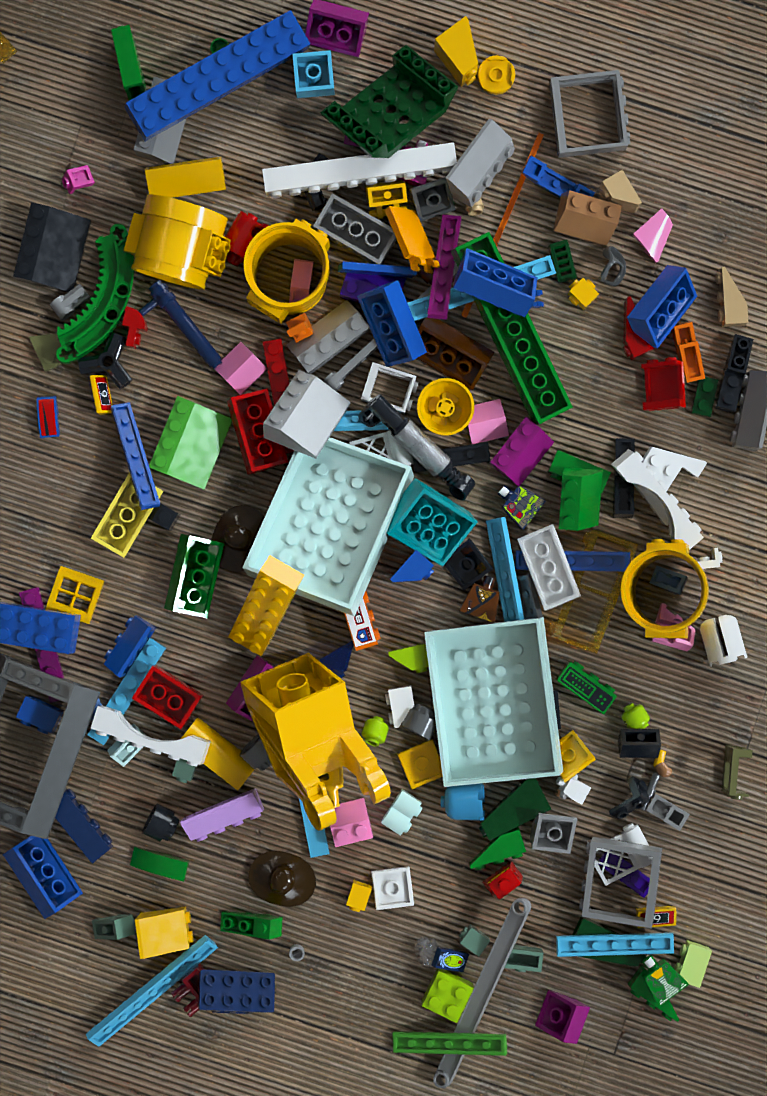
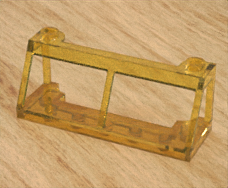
M595 529L585 532L582 542L585 543L583 551H593L596 540L600 537L624 546L622 552H630V563L633 560L638 544ZM575 571L574 579L578 588L607 597L603 611L587 646L561 637L574 600L562 605L558 618L555 622L552 621L549 626L548 632H550V637L597 654L621 592L624 572L616 573L608 594L582 585L580 582L585 571Z

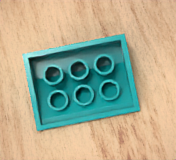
M414 478L400 499L387 534L410 548L417 550L437 564L444 566L478 521L468 510Z

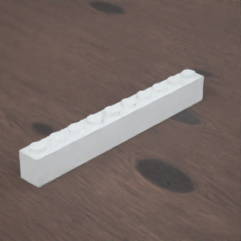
M453 142L398 150L390 158H372L367 154L262 169L266 196L280 198L282 194L296 196L304 191L317 193L320 189L325 188L337 190L340 186L353 188L361 183L374 185L377 184V181L382 180L394 182L397 178L410 180L418 175L431 177L435 175L434 173L442 172V174H449L457 163Z

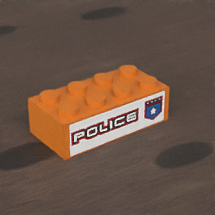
M367 591L364 593L355 617L344 613L356 651L378 645V640L381 639L378 628L374 629L372 621H375L372 609L368 610L366 604L370 602Z

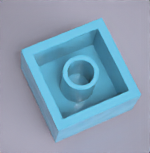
M331 50L293 54L297 98L335 95Z

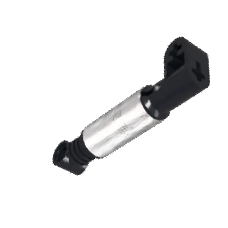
M381 394L371 399L359 413V420L368 427H374L382 422L391 431L393 438L407 449L435 478H440L444 483L446 482V485L450 488V494L454 498L461 501L465 500L475 487V481L469 475L461 474L459 470L457 471V468L452 464V460L411 419L403 417Z

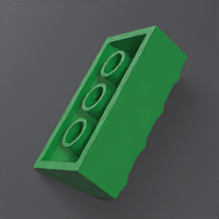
M180 534L164 609L208 618L224 543Z

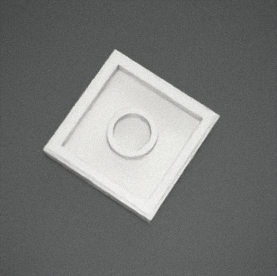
M409 866L371 871L376 910L414 906Z

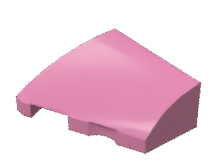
M660 209L633 234L634 238L643 246L645 253L655 264L660 259L673 226L663 209Z
M662 603L660 605L655 621L656 624L671 626L683 622V619L678 614L674 615L666 608V604ZM691 625L688 627V639L652 638V641L688 652L693 647L696 629Z

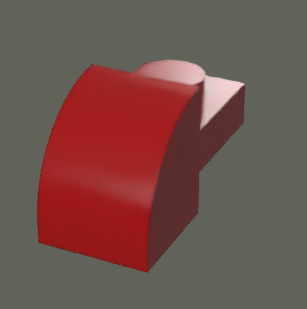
M126 306L122 326L129 329L126 346L136 349V346L140 345L142 337L139 332H147L148 330L147 322L139 311Z

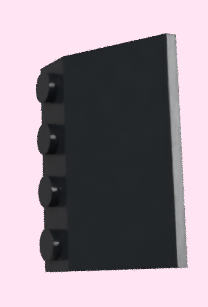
M31 202L13 277L21 282L63 292L71 291L76 285L91 220L50 206Z

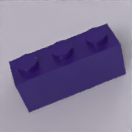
M347 273L340 292V298L360 304L358 295L397 280L403 291L406 278Z

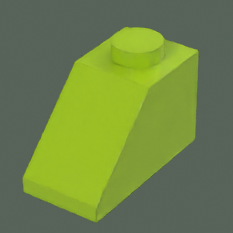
M426 643L388 651L390 657L410 670H416V673L428 671Z

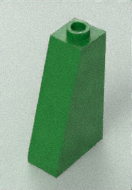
M130 25L111 29L123 86L130 101L146 92L147 89Z

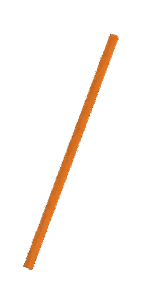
M538 133L528 159L530 156L535 157L543 139V134ZM522 173L493 239L496 247L526 179ZM473 302L465 305L462 317L467 318Z

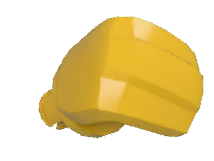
M343 767L328 772L329 778L319 776L320 782L325 783L327 795L334 808L340 806L338 790L343 787L344 783Z

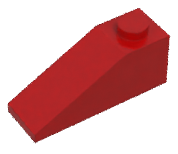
M629 296L624 301L623 351L627 357L630 356V359L633 360L651 352L655 348L633 332L627 316L634 309L635 304L631 296Z

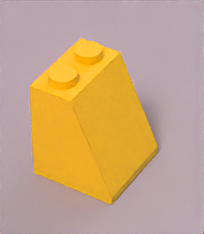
M465 16L435 38L434 52L461 87L465 84H471L476 79L475 76L478 69V60L469 20Z
M186 907L143 912L135 919L140 959L190 948L191 943L194 942L193 931H189L188 923H191L190 911L187 912Z

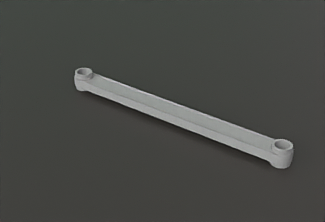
M456 263L453 278L456 276V273L458 271V266ZM432 285L417 299L429 296ZM375 339L368 343L337 373L333 371L323 382L335 391L342 387L345 383L343 380L378 348Z
M518 898L512 903L454 1033H475L531 910V903L528 899ZM520 902L524 905V911L519 909ZM463 1054L443 1055L433 1077L436 1087L446 1088L451 1085L463 1060ZM441 1075L445 1077V1082L442 1081Z

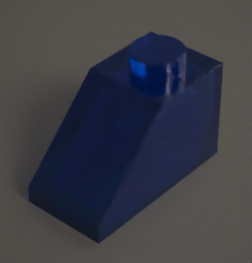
M353 641L319 659V661L338 677L343 678L346 676L344 672L348 669L354 646Z

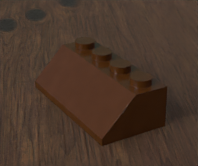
M426 317L418 331L427 352L417 359L451 379L461 382L473 391L495 352L441 320Z

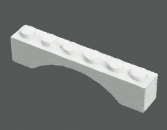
M628 449L611 465L622 479L629 483L647 487L659 498L667 513L670 537L685 541L689 545L690 550L704 538L700 534L701 528L695 522L691 523L688 519L690 517L688 512L684 508L680 509L677 506L679 502L672 494L668 495L665 491L667 489L666 485L661 480L657 481L654 478L655 472L651 467H645L642 463L643 457L637 451L632 452Z
M103 705L97 706L91 729L96 730L95 733L98 735L107 736L109 734L114 736L113 739L116 741L125 742L127 740L132 742L134 747L143 748L145 746L150 748L152 753L161 754L163 752L169 754L168 758L179 761L181 758L187 760L186 764L196 767L198 764L204 763L211 742L194 735L178 740L151 738L135 729L125 719L121 711Z

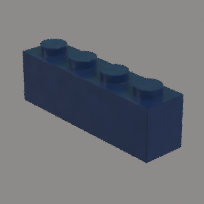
M66 788L55 818L93 864L113 847L111 844L112 840L106 833L103 834L101 832L99 823L94 818L91 819L89 817L87 808L82 803L79 804L77 802L75 793L70 788Z

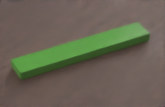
M400 1031L392 1033L393 1053L507 1055L506 1034Z

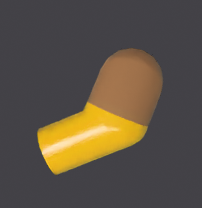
M660 750L658 758L654 759L653 766L661 777H669L672 774V769L668 768L664 762L666 755L664 750Z

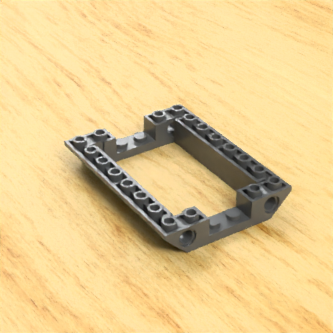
M0 653V702L8 680L68 703L30 809L12 807L0 802V825L22 834L47 839L100 692L69 679L58 678L33 668V665Z

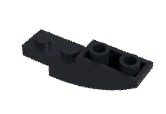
M738 334L734 335L720 381L715 409L733 414L736 412L754 339Z

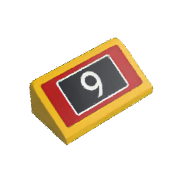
M91 375L89 378L96 413L99 415L112 413L111 405L113 404L107 376Z
M655 907L652 927L676 926V907ZM636 908V916L645 918L646 908Z

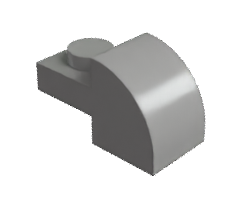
M655 794L646 811L679 831L690 815Z

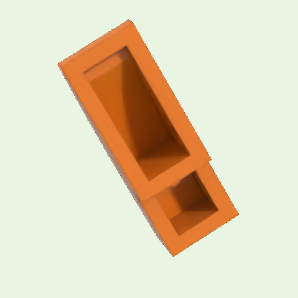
M688 321L676 324L672 329V335L678 359L683 362L686 383L705 379L693 323Z

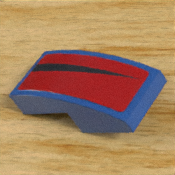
M37 397L40 438L59 437L57 397Z

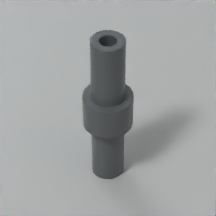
M654 772L646 790L649 799L654 797L656 793L655 788L660 778V775ZM649 802L644 804V806L640 809L646 811Z

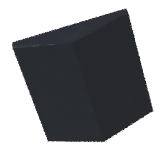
M470 538L460 545L444 564L463 590H466L493 569Z

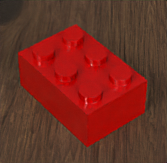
M153 665L132 699L174 726L182 729L204 695L159 666Z

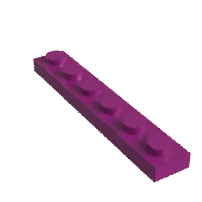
M442 214L436 260H438L440 267H434L427 313L428 318L447 320L455 269V260L450 251L458 247L461 216Z
M39 587L19 592L23 606L45 609ZM35 649L41 671L58 678H64L58 653ZM48 696L50 703L60 701L56 698Z

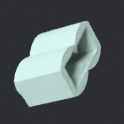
M401 789L382 818L381 823L400 836L403 832L407 833L412 825L410 823L413 816L417 817L422 810L420 806L422 804L421 801Z

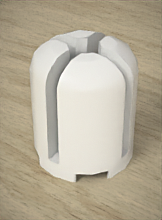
M723 615L718 617L728 655L724 653L715 618L705 620L700 626L710 667H712V662L718 661L719 665L736 661L738 659L737 656L744 655L747 658L739 625L734 616Z

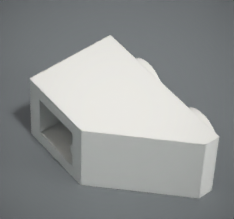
M411 685L388 689L389 693L385 694L386 703L391 705L392 713H388L390 724H394L395 728H399L409 710L414 706Z

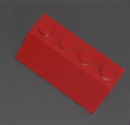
M268 389L231 397L227 404L247 474L265 471L288 463L284 446L264 438L263 423L273 409Z

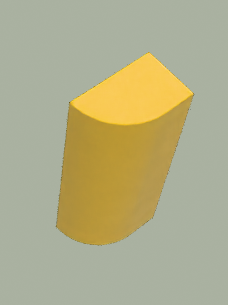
M221 156L146 167L145 169L149 194L173 198L226 190Z
M198 717L181 739L194 735L211 741L203 764L238 791L255 769L240 757L241 750Z

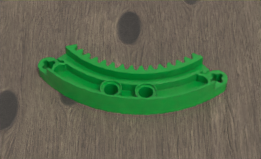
M122 224L113 225L110 228V235L100 236L95 241V247L99 255L100 277H98L99 284H96L97 291L93 292L94 298H90L91 304H86L87 310H81L82 316L76 315L77 321L70 320L71 326L65 323L64 330L57 327V338L60 341L61 347L57 349L56 357L61 364H69L97 348L113 332L125 312L133 287L134 270L131 267L134 263V255L124 251L128 232ZM116 229L123 231L121 241L117 235H113ZM125 288L128 293L126 295H119L117 290ZM109 312H114L117 318L110 320L106 315ZM74 345L76 357L72 353L68 355L67 360L64 357L60 358L63 350L69 353L72 351L70 347Z

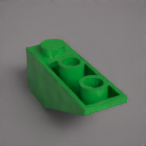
M516 827L494 838L469 862L470 868L480 870L485 868L488 863L493 862L495 865L504 862V859L512 857V859L522 857V853L526 852L520 829Z
M223 911L221 912L220 931L270 940L281 937L283 917Z
M640 965L628 982V986L631 988L630 992L637 998L642 996L646 999L645 1003L652 1009L658 1008L663 1011L661 1014L669 1021L674 1019L678 1022L679 1018L670 1000L660 1007L657 1005L642 976L647 969Z

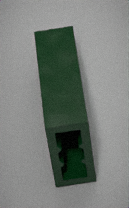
M536 778L523 779L485 816L484 821H480L482 826L478 828L484 838L488 837L490 841L532 820L538 813H545L551 810Z
M582 915L572 935L619 934L587 917H582ZM647 954L578 957L638 967Z

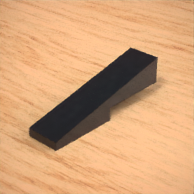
M615 439L614 461L628 449L635 452V439ZM614 469L613 518L632 519L634 516V484L622 479Z

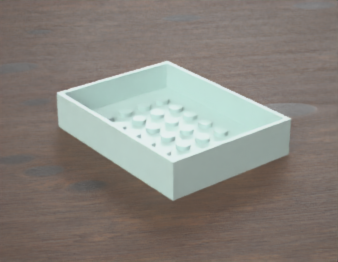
M330 437L316 459L294 450L242 568L248 576L256 579L263 564L271 555L304 574L295 594L355 617L389 537L387 530L404 491L413 481L412 467Z
M544 617L424 632L444 787L561 775L563 764Z

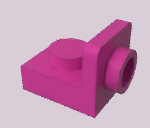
M88 165L68 169L62 178L63 186L68 190L69 194L74 193L76 189L92 186L95 183Z

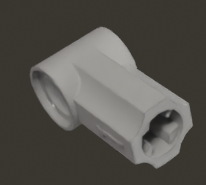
M79 284L67 294L54 299L50 303V307L60 320L64 321L74 314L76 308L91 297Z

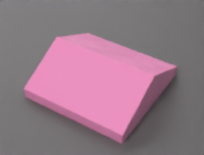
M242 342L221 360L223 363L219 364L215 369L239 395H242L267 370L266 366Z
M500 399L474 405L473 417L467 425L471 444L509 436L506 417Z

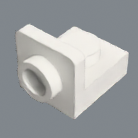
M718 548L711 549L712 560H710V556L698 558V563L703 569L720 567L722 553L721 551L718 552Z

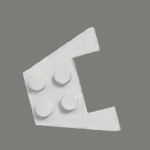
M649 447L642 461L645 467L650 466L655 472L654 478L657 481L661 480L666 485L667 489L665 491L668 490L681 468L693 476L699 477L707 462L655 447ZM633 483L642 497L649 503L653 512L658 515L662 524L668 525L667 513L659 498L647 487Z

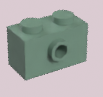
M514 945L504 968L515 969L517 972H541L543 950L542 948Z

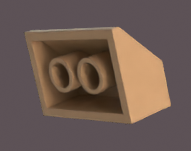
M569 190L561 194L553 231L607 246L619 223L622 205Z

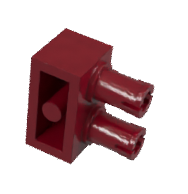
M201 963L184 976L183 984L171 992L173 998L178 995L175 998L177 1002H180L190 992L196 997L183 1007L184 1011L188 1012L187 1015L189 1017H192L199 1011L200 970H205Z

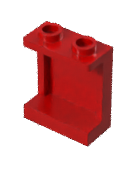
M676 357L665 358L664 362L652 359L647 360L646 364H641L645 374L646 402H642L643 410L658 411L686 408L684 366L682 361L677 360Z

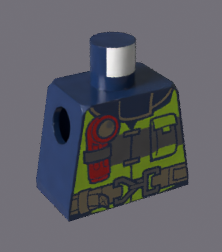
M504 485L498 493L500 497L506 500L501 508L521 530H524L546 502L545 499L521 486H518L513 492Z

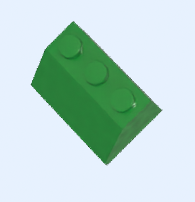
M564 467L559 529L579 531L599 525L603 470Z

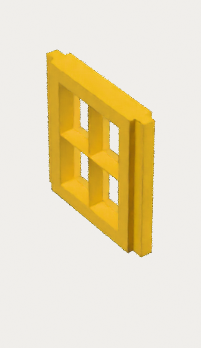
M60 566L46 609L81 615L80 621L90 624L104 585V580ZM64 578L77 582L74 592L60 588ZM81 584L95 588L91 598L78 594ZM59 592L73 596L69 606L56 602ZM76 597L90 602L86 612L73 608Z

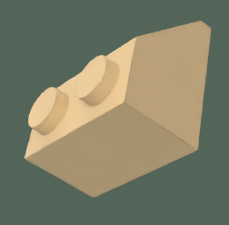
M623 169L603 180L598 189L599 193L597 195L599 199L622 205V211L635 213L642 204Z

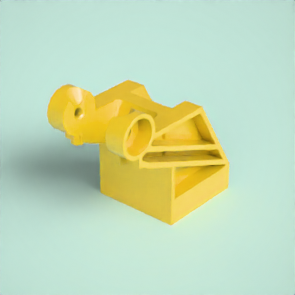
M309 652L241 681L245 703L274 772L303 802L307 817L315 829L320 831L335 824L337 821L335 809L327 795L325 783L320 782L318 778L339 767L348 768L357 777L362 794L370 795L373 804H377L390 797V786L385 774L378 766L377 759L354 728L345 682Z

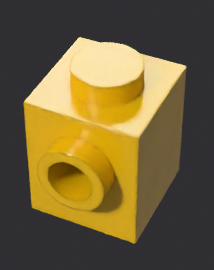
M582 278L580 281L576 279L569 286L571 290L568 292L570 296L568 299L575 306L579 305L583 310L599 295L594 289L595 285L589 279L585 280Z

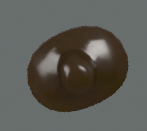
M248 505L234 506L228 509L219 519L211 540L224 543L219 565L223 569L231 572L244 571L242 567L265 518L259 510Z
M269 851L261 854L253 861L248 873L249 884L253 892L261 899L279 906L293 907L305 903L313 895L316 887V876L310 864L297 855L283 851Z

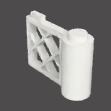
M390 430L349 442L353 446L363 443L368 446L366 451H370L372 448L380 453V456L384 455L391 460L410 467L414 465L412 454L393 438ZM383 437L385 446L382 451L372 447L376 439Z
M633 823L624 826L622 833L611 838V840L620 839V841L649 846L640 827ZM601 848L596 850L607 852L604 862L595 859V868L605 886L639 868L652 864L653 857L631 853L625 855L624 852L618 853ZM609 853L620 856L617 867L606 863ZM622 857L630 859L634 865L628 869L619 868ZM605 866L616 869L613 877L606 879L603 874Z

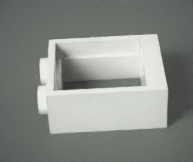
M373 362L361 401L368 403L373 399L371 398V393L378 372H382L410 381L402 407L392 405L399 413L405 415L406 410L410 411L413 402L410 399L411 393H416L419 384L416 381L417 376Z

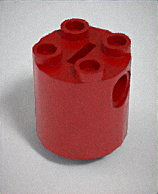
M240 211L224 236L231 240L226 261L236 267L240 263L244 264L245 252L251 240L257 233L268 227L265 223H258V218L251 213L246 214Z

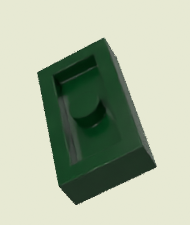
M705 377V379L698 380L691 414L711 417L718 379Z

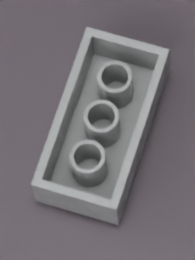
M333 193L313 225L315 231H318V229L328 235L327 238L370 264L382 265L397 240L392 227Z

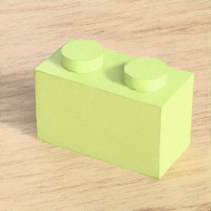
M686 940V943L682 944L680 949V961L675 964L674 969L684 977L689 985L700 988L712 950L707 946Z

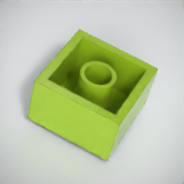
M437 968L422 998V1007L457 1023L474 989L473 983L445 969Z

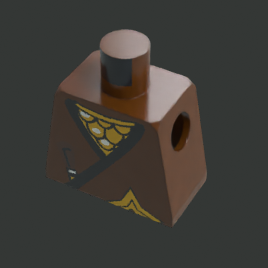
M485 575L481 586L473 584L459 611L495 623L500 593L492 590L495 578Z

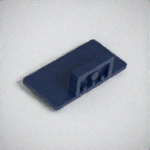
M200 970L199 1010L228 1014L274 1012V973Z

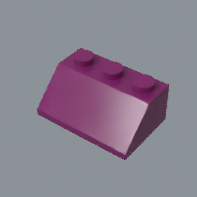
M313 0L309 8L305 35L310 45L359 57L367 29L369 12L322 0Z
M525 417L489 464L516 486H520L553 445L554 441L540 427Z
M256 655L226 704L234 712L253 721L245 703L241 681L276 666Z

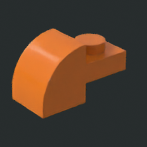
M306 313L286 322L289 328L287 333L289 337L293 336L296 343L313 335V329Z

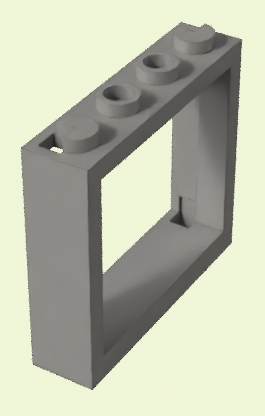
M619 70L552 77L550 79L549 87L558 158L624 151L627 149L628 144H630V133L626 130V125H628V114H624L626 96L622 95L624 80L620 76ZM612 82L619 143L567 148L560 88Z
M593 837L591 842H587L586 853L589 854V860L585 861L584 872L587 873L586 880L583 879L581 889L585 893L584 898L580 899L579 910H582V917L652 929L663 848ZM597 848L653 857L645 918L590 908Z

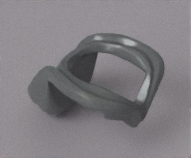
M608 246L603 250V256L609 259V262L598 279L605 284L617 286L625 276L626 262L622 254L614 246ZM618 264L620 270L616 279L613 282L605 280L612 265Z

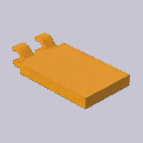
M389 206L385 213L404 258L410 261L411 269L419 272V264L424 266L426 273H433L431 266L438 268L440 265L438 260H435L436 257L415 210Z

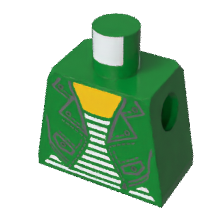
M649 955L642 961L648 969L642 976L659 1007L689 985L684 977L664 958L656 962L652 955Z

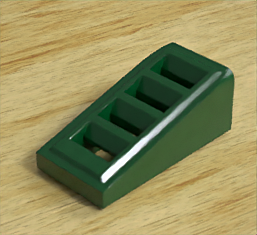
M568 240L550 244L548 250L556 271L558 284L577 279ZM564 248V251L555 253L556 249ZM566 255L565 259L557 261V257ZM565 263H568L569 265L563 268H559L558 266ZM571 271V274L561 276L562 272Z

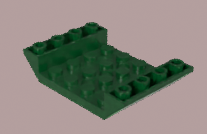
M407 45L392 55V68L344 106H340L334 101L320 112L325 119L372 158H390L447 111L458 90V85ZM377 99H382V100H383L381 103H379V102L374 103V101L377 100ZM388 110H396L394 113H386ZM402 120H408V121H409V122L406 123V124H404V123H403V124H400V121H402Z

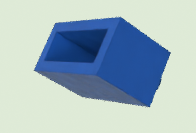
M28 695L25 696L16 718L21 719L20 723L26 726H31L32 724L38 727L37 730L39 732L48 734L55 732L64 710Z

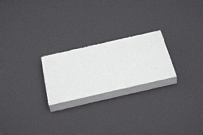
M553 524L517 539L544 611L581 597Z

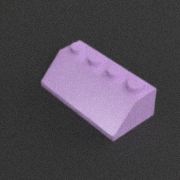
M256 788L188 815L180 823L191 841L196 839L199 842L208 838L207 834L214 832L216 835L225 831V827L231 824L233 827L244 823L243 820L248 817L251 820L260 817L264 807Z

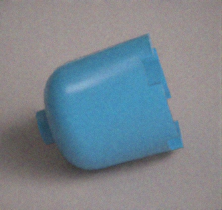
M483 783L449 786L446 788L444 796H441V808H445L449 818L453 820L484 821L485 810H483L482 802H485V790Z

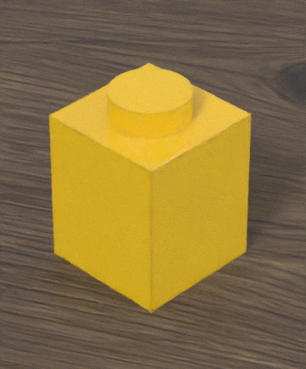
M353 880L346 902L350 910L360 912V910L365 911L372 885Z

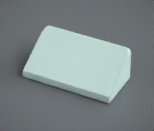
M132 724V726H133L135 729H137V730H138L139 732H141L142 734L146 735V734H145L141 729H139L135 724ZM127 740L125 742L116 741L108 749V753L111 758L124 767L142 748L132 746V742Z

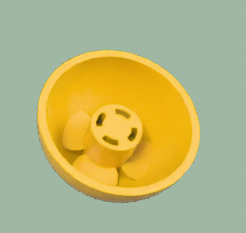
M441 378L430 382L421 391L417 401V412L422 424L431 432L438 435H453L462 431L470 423L474 414V400L471 392L464 384L455 379Z

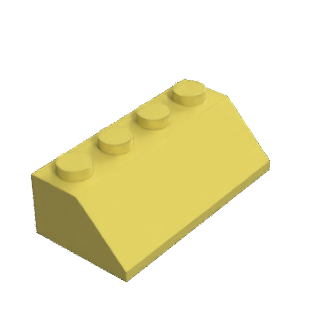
M130 472L91 537L94 541L123 558L127 555L154 509H140ZM155 486L158 497L160 499L164 491Z

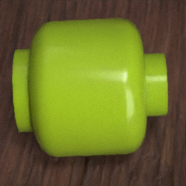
M631 703L623 708L625 712L622 713L621 718L628 729H645L649 726L650 716L642 704L634 705V703Z
M374 716V718L365 721L361 735L366 744L379 746V744L385 742L389 726L384 722L383 718Z

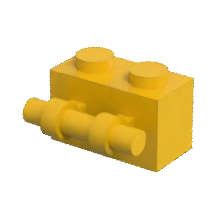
M403 180L365 185L367 204L369 207H376V210L369 211V215L377 219H383L384 216H387L385 213L386 209H382L383 205L393 204V207H399V203L407 202L406 184ZM401 206L399 208L407 209V206Z

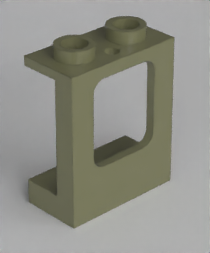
M725 745L721 791L726 793L731 799L742 800L743 797H749V794L742 790H737L739 757L752 758L753 750L741 746Z

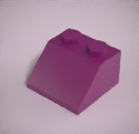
M548 989L535 1026L564 1043L577 1044L590 1007L574 998Z

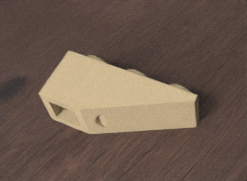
M721 267L718 273H716V284H719L717 302L720 303L721 310L718 311V320L722 323V327L745 326L749 323L747 302L727 269Z

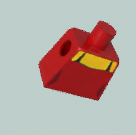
M510 861L482 883L493 898L500 900L522 883L523 876L514 863Z

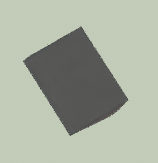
M446 177L410 189V196L420 222L456 210Z

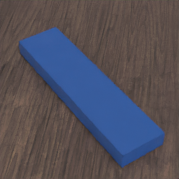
M344 261L338 265V272L404 278H412L417 275V271H413L411 267Z

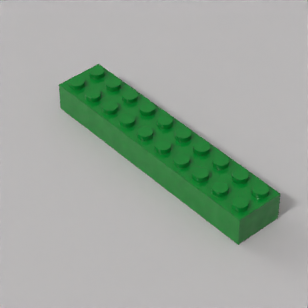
M490 232L450 251L458 268L466 248L504 263ZM472 296L531 421L539 425L573 408L529 314L527 313L525 317L515 315L511 311L496 307L489 302Z

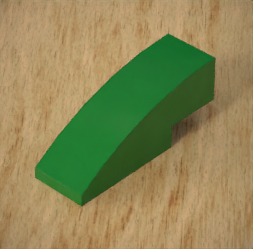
M134 846L130 866L184 882L190 860Z

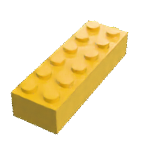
M269 555L252 585L228 638L246 647L251 652L262 656L281 623L304 574Z

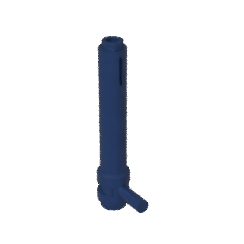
M161 280L155 282L149 288L153 299L139 310L141 315L145 316L155 306L159 305L161 309L167 312L210 368L216 369L219 364L223 363L220 355L180 306L176 296L168 290L169 287L166 283H162Z

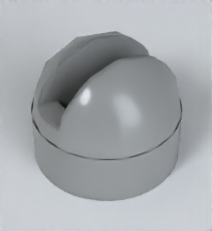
M299 944L292 945L289 949V957L293 961H300L304 958V948Z

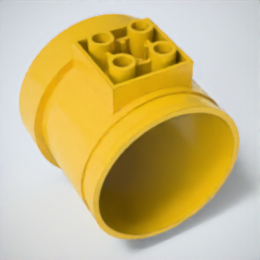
M148 194L142 215L133 214L124 251L135 255L131 269L173 284L205 290L208 276L221 277L225 269V260L230 250L231 242L230 239L224 237L228 218L215 211L189 202L161 195Z
M295 219L293 223H276L264 228L251 240L244 256V273L251 289L246 297L248 304L279 324L283 323L287 315L302 314L316 306L323 297L329 277L327 251L330 248L328 235L319 229L315 231L310 228L312 225L303 219L301 221ZM283 245H298L310 250L316 255L322 265L321 279L315 290L306 298L291 303L278 302L268 298L259 290L256 283L257 270L261 260L271 250Z
M651 539V543H646V551L631 561L622 577L621 598L629 616L637 624L645 628V638L688 639V627L700 617L708 601L709 586L706 574L701 565L689 555V545L681 539H672L671 543H665L663 539ZM663 558H678L688 562L697 572L701 582V598L694 613L685 621L671 626H661L649 620L640 610L636 600V585L639 576L648 565Z

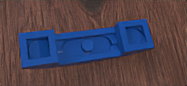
M533 156L529 157L522 171L525 177L558 198L569 190L591 197L595 194V192L585 186L575 184L546 167L547 164Z

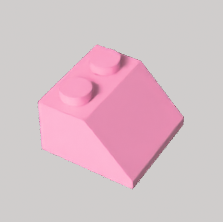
M364 798L340 803L339 807L334 808L337 821L330 827L335 847L373 838Z

